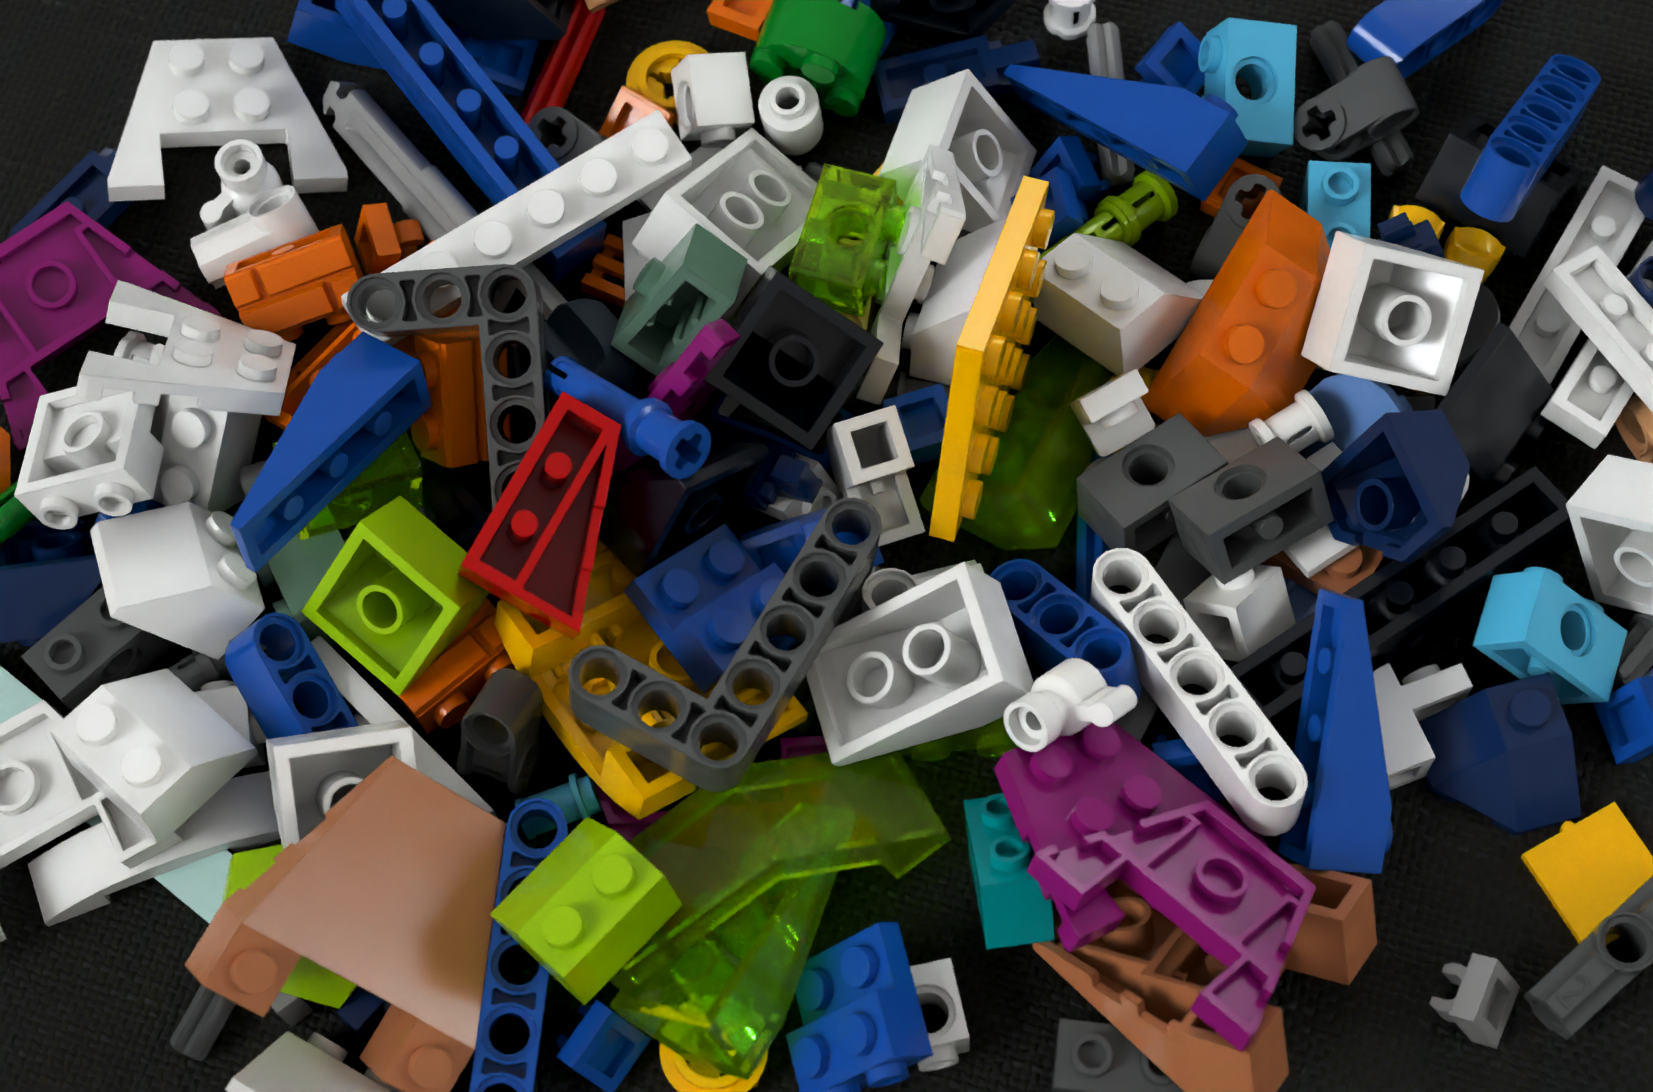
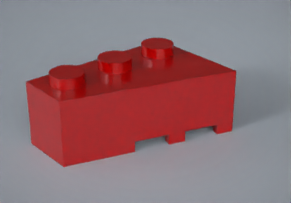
M562 391L461 563L458 575L574 640L581 630L583 610L593 569L596 545L621 425Z

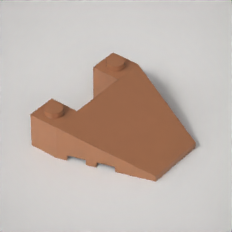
M391 755L324 814L326 819L296 845L291 843L273 859L276 863L245 890L239 888L222 903L186 961L185 966L204 987L264 1018L300 957L304 956L391 1003L359 1057L383 1082L402 1092H450L476 1047L493 923L490 913L495 908L506 823Z
M1289 864L1317 887L1279 975L1281 976L1285 969L1349 986L1377 945L1372 880L1333 870L1307 869L1300 864ZM1116 879L1105 888L1125 914L1123 920L1113 932L1071 953H1068L1062 945L1057 932L1062 921L1057 908L1053 911L1055 940L1032 943L1033 950L1184 1092L1278 1091L1289 1074L1282 1008L1267 1004L1258 1030L1248 1048L1242 1053L1191 1011L1199 993L1224 972L1227 967L1217 958L1205 952L1193 938L1164 914L1152 908L1140 894L1123 880Z

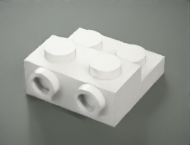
M77 386L41 395L14 496L44 525L60 530L76 526L80 516L96 512L110 516H124L131 512L133 503L153 499L164 447L150 433L156 405L134 404L132 401L133 391L103 389L101 401L81 399L75 397Z

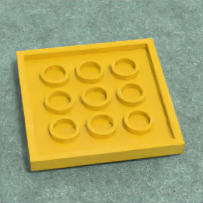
M1023 176L956 344L929 536L954 542L963 517L974 520L984 486L983 481L977 480L979 474L990 476L1000 443V438L993 437L995 430L1006 433L1015 404V396L1009 394L1010 390L1021 391L1027 376L1030 355L1023 353L1021 346L1022 344L1029 346L1038 317V308L1031 307L1029 298H1037L1041 290L1047 261L1039 259L1040 252H1038V248L1046 249L1055 218V211L1045 209L1049 186L1048 181Z

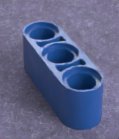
M1385 0L1368 12L1357 23L1347 38L1346 46L1364 63L1379 57H1393L1403 79H1406L1485 23L1499 8L1503 0Z
M1015 559L999 565L990 574V577L1001 583L1024 654L1046 672L1068 658H1079L1087 661L1099 670L1107 686L1118 687L1119 685H1127L1134 690L1138 700L1142 690L1141 680L1130 639L1123 630L1039 564L1031 560Z
M277 612L266 614L229 641L225 650L226 667L267 739L359 726L304 629L294 618ZM260 643L265 645L270 651L272 659L262 651ZM293 699L302 707L304 716L295 708Z

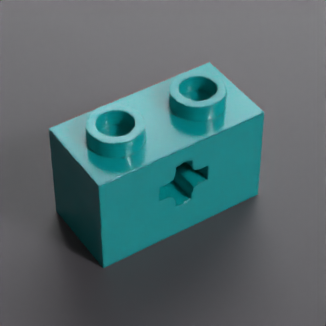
M998 793L985 798L963 800L970 867L986 949L1054 941L1052 900L1044 899L1038 881L1027 873L1035 852L1031 842H1022L1004 794Z

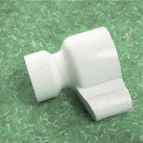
M237 139L226 143L219 149L215 156L214 165L221 179V194L202 206L200 217L208 231L245 214L247 207L261 194L278 186H284L274 166L266 162L261 149L254 142Z
M1068 658L1037 678L1030 692L1006 707L1004 726L1009 737L1017 746L1029 752H1037L1059 736L1074 735L1091 723L1099 727L1109 726L1136 707L1137 696L1134 690L1127 685H1119L1118 687L1107 686L1099 670L1089 662L1079 658Z

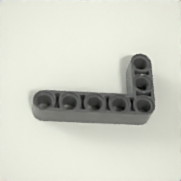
M508 264L374 273L361 277L349 290L346 306L349 316L354 323L376 336L401 337L480 331L493 511L551 412L550 395L544 387V374L548 367L543 298L539 285L526 271L516 265ZM509 280L521 281L525 285L527 292L523 306L516 312L509 314L499 312L494 303V295L498 286ZM447 284L456 285L461 294V305L457 312L446 318L435 317L430 307V300L434 291L440 286ZM378 290H391L396 299V308L393 315L384 322H372L366 312L368 299ZM523 344L529 349L531 355L529 369L521 377L514 379L505 378L499 368V357L502 351L510 345ZM528 408L535 417V431L526 442L512 443L505 436L503 430L504 420L512 410Z
M853 497L835 501L826 509L708 699L617 649L605 645H597L581 650L572 659L569 667L570 707L574 715L589 727L699 788L711 792H722L735 787L746 774L871 569L882 529L881 517L876 508L865 500ZM841 532H852L860 536L864 542L857 545H848L839 541L835 535ZM809 583H820L827 586L832 591V594L826 597H814L805 592L802 587ZM777 635H787L796 639L801 646L794 650L783 651L775 648L770 644L769 640ZM594 678H604L614 683L616 688L605 695H595L587 692L582 686ZM745 688H754L763 692L768 700L759 705H748L737 699L735 694ZM652 710H662L671 714L675 721L664 728H655L647 725L641 718L645 713ZM712 742H720L728 745L735 754L724 761H714L703 755L701 748Z

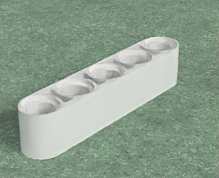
M1115 548L1104 552L1097 558L1093 566L1090 605L1123 630L1129 637L1142 685L1242 821L1252 831L1266 836H1277L1288 832L1297 822L1307 789V774L1303 765L1149 561L1139 552L1129 548ZM1120 585L1130 588L1133 592L1118 594L1110 591L1108 588ZM1160 634L1167 637L1170 642L1155 644L1145 639L1144 636ZM1197 684L1204 687L1209 693L1193 695L1184 691L1181 686ZM1235 735L1246 741L1248 745L1231 747L1224 744L1219 737ZM1274 787L1281 790L1288 798L1281 801H1272L1264 798L1258 792V789Z

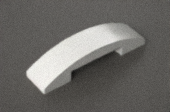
M270 771L231 778L178 828L184 840L132 869L120 862L103 822L70 837L28 863L44 923L49 927L111 903L109 894L226 849L230 848L234 853L249 851L281 839L273 802Z

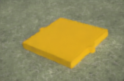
M1615 801L1576 824L1571 821L1564 822L1560 827V833L1521 855V859L1578 943L1584 940L1602 920L1613 913L1653 875V856ZM1607 934L1605 939L1606 946L1621 938V936Z

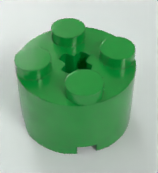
M773 0L751 55L750 69L765 85L782 76L801 77L815 88L821 109L847 117L856 115L865 97L887 34L881 18L861 1H859L856 10L838 2L839 0Z

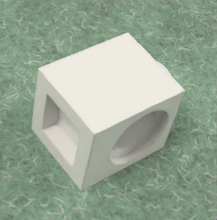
M745 52L689 54L671 70L680 141L701 140V147L703 148L726 147L755 123Z
M951 958L910 966L920 1006L935 1005L942 1009L948 1018L942 1029L935 1033H928L933 1056L917 1063L919 1071H934L955 1065L959 1062L958 1054L969 1052L970 1037Z

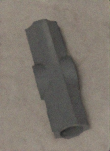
M1653 875L1613 913L1602 920L1584 940L1524 995V998L1532 1008V1013L1550 1031L1556 1032L1565 1040L1570 1039L1632 979L1653 962ZM1607 934L1620 935L1621 938L1628 942L1633 953L1632 963L1620 962L1610 955L1605 943Z

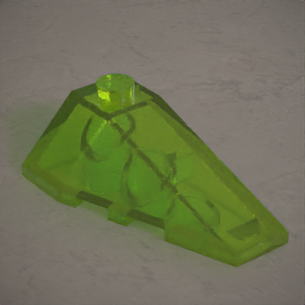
M1058 334L1051 338L1030 361L1021 391L1017 390L1014 394L1015 404L1006 433L995 430L993 437L1000 438V443L990 476L979 474L977 480L983 481L984 486L978 511L974 520L963 517L960 525L961 528L1003 550L1057 548L1078 508L1076 478L1082 475L1084 470L1090 465L1094 449L1069 403L1105 384L1111 378L1112 372ZM939 465L919 499L923 507L930 512L933 510Z
M799 805L742 860L744 873L718 897L709 891L693 906L699 916L672 942L663 935L646 951L610 1004L613 1010L695 1066L748 1080L785 1022L856 823L852 815L848 812Z

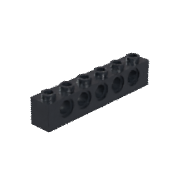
M1536 466L1457 517L1452 528L1412 561L1399 562L1392 560L1343 593L1363 600L1373 672L1388 663L1393 668L1484 607L1493 575L1523 572L1527 567H1543L1569 550L1574 530L1566 507L1568 500ZM1315 612L1229 668L1283 740L1297 732Z

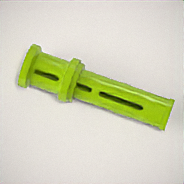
M1147 170L1143 171L1134 178L1131 188L1118 197L1108 196L1097 204L1092 219L1040 254L1039 259L1043 258L1073 233L1122 241L1128 246H1132L1140 240L1141 231L1155 221L1165 222L1176 215L1178 200L1173 188L1167 181ZM1151 192L1154 193V196L1152 198L1149 197L1151 195ZM1033 297L1029 298V301H1031V303H1034Z

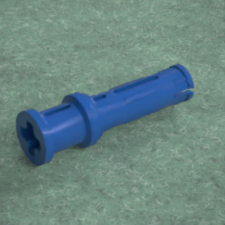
M560 356L551 362L554 367L568 376L566 379H563L547 369L544 374V387L547 392L559 397L562 391L619 423L621 425V440L628 451L641 457L649 455L660 461L663 471L676 479L690 477L704 464L711 446V436L706 426L694 420L682 421L673 416L669 405L659 399L646 398L639 400L578 364L575 359L569 356Z

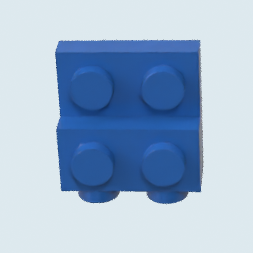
M723 524L635 578L624 592L704 695L716 687L785 575L775 562L761 570L728 526ZM777 635L769 640L770 644L775 648L783 651H790L799 644L796 639L787 635Z
M878 922L789 969L803 1022L802 1027L786 1034L800 1092H861V1089L867 1086L869 1088H879L893 1085L909 1078L907 1067L933 1056L898 922Z

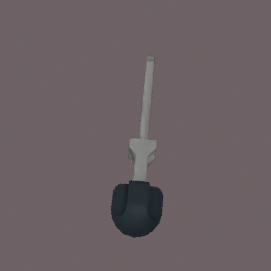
M330 81L323 96V113L325 115H335L333 128L402 205L406 215L410 219L419 221L422 233L430 242L437 240L479 215L441 171L428 162L365 90L355 89L357 84L353 82ZM533 262L521 268L536 281L541 290L548 370L566 379L568 375L554 367L551 362L560 356H569L575 359L578 364L639 400L646 399L649 386V371L610 345L619 320L602 302L591 299H578L567 302ZM509 280L498 286L494 295V303L497 310L501 313L509 314L520 309L526 300L527 292L525 285L518 280ZM523 344L511 345L514 350L508 369L516 378L525 374L531 364L530 351ZM549 393L550 409L552 410L559 397Z

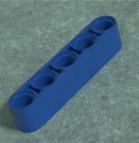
M1555 54L1550 57L1489 137L1461 191L1460 198L1471 211L1483 218L1496 222H1509L1515 217L1575 130L1601 82L1599 73L1591 65L1573 56Z
M543 798L528 799L518 804L510 813L506 826L495 908L568 836L567 819L562 809L553 801ZM541 816L547 818L557 829L554 841L542 849H533L523 844L518 836L521 825L532 817ZM494 919L469 1092H487L489 1089L500 1085L511 1087L516 1092H534L550 973L539 963L537 975L532 981L524 985H513L504 980L500 974L502 959L507 953L524 948ZM505 1017L521 1019L530 1030L527 1045L515 1054L506 1055L500 1053L491 1045L490 1034L492 1028L499 1020Z

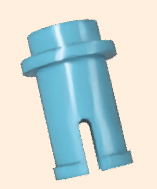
M576 773L570 774L569 782L524 799L519 798L515 800V807L532 798H543L553 801L562 809L567 819V824L580 819L584 820L586 817L593 819L594 814L603 811L593 780L589 775L579 778ZM541 816L532 817L521 825L529 840L536 838V835L556 828L549 819Z

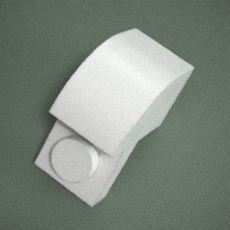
M892 405L831 425L827 429L826 440L835 484L839 488V494L843 493L844 498L856 497L867 501L876 508L881 517L882 526L878 546L880 547L925 532L906 473L907 470L915 465L896 406Z
M1390 663L1381 666L1373 672L1389 790L1426 776L1435 759V755L1419 722L1468 697L1473 685L1462 663L1442 671L1437 664L1425 666L1407 675L1402 680V686H1400Z

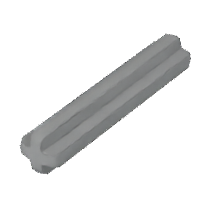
M1112 22L1092 24L1087 30L1088 36L1086 38L1090 75L1125 80L1119 28ZM1098 144L1101 180H1109L1111 186L1130 184L1134 179V163Z

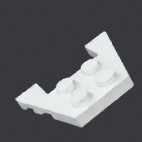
M273 37L153 41L107 182L109 202L165 199L161 148L223 146L237 139L249 140L255 144H287L292 186L297 193L347 191L348 174L345 165Z
M929 145L889 235L875 303L881 304V307L869 332L884 344L868 366L864 376L859 380L856 398L877 405L881 404L899 365L903 321L913 299L924 301L930 289L934 275V265H931L930 262L946 264L965 223L966 212L954 154L951 151Z
M117 281L109 300L105 323L168 337L158 365H151L88 351L79 373L75 397L101 401L103 389L133 391L132 401L134 404L158 406L162 394L198 397L196 406L202 410L280 416L296 344L283 340L275 333L256 330L136 285Z
M44 699L0 723V869L98 814L120 862L130 869L184 840L181 832L176 829L164 842L158 845L70 763L50 732L64 717ZM0 925V942L6 940V936Z

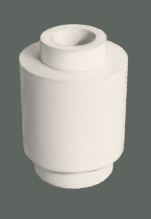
M782 76L765 86L760 94L758 107L767 141L783 154L801 155L810 151L821 139L824 129L819 98L815 88L807 80L797 76Z

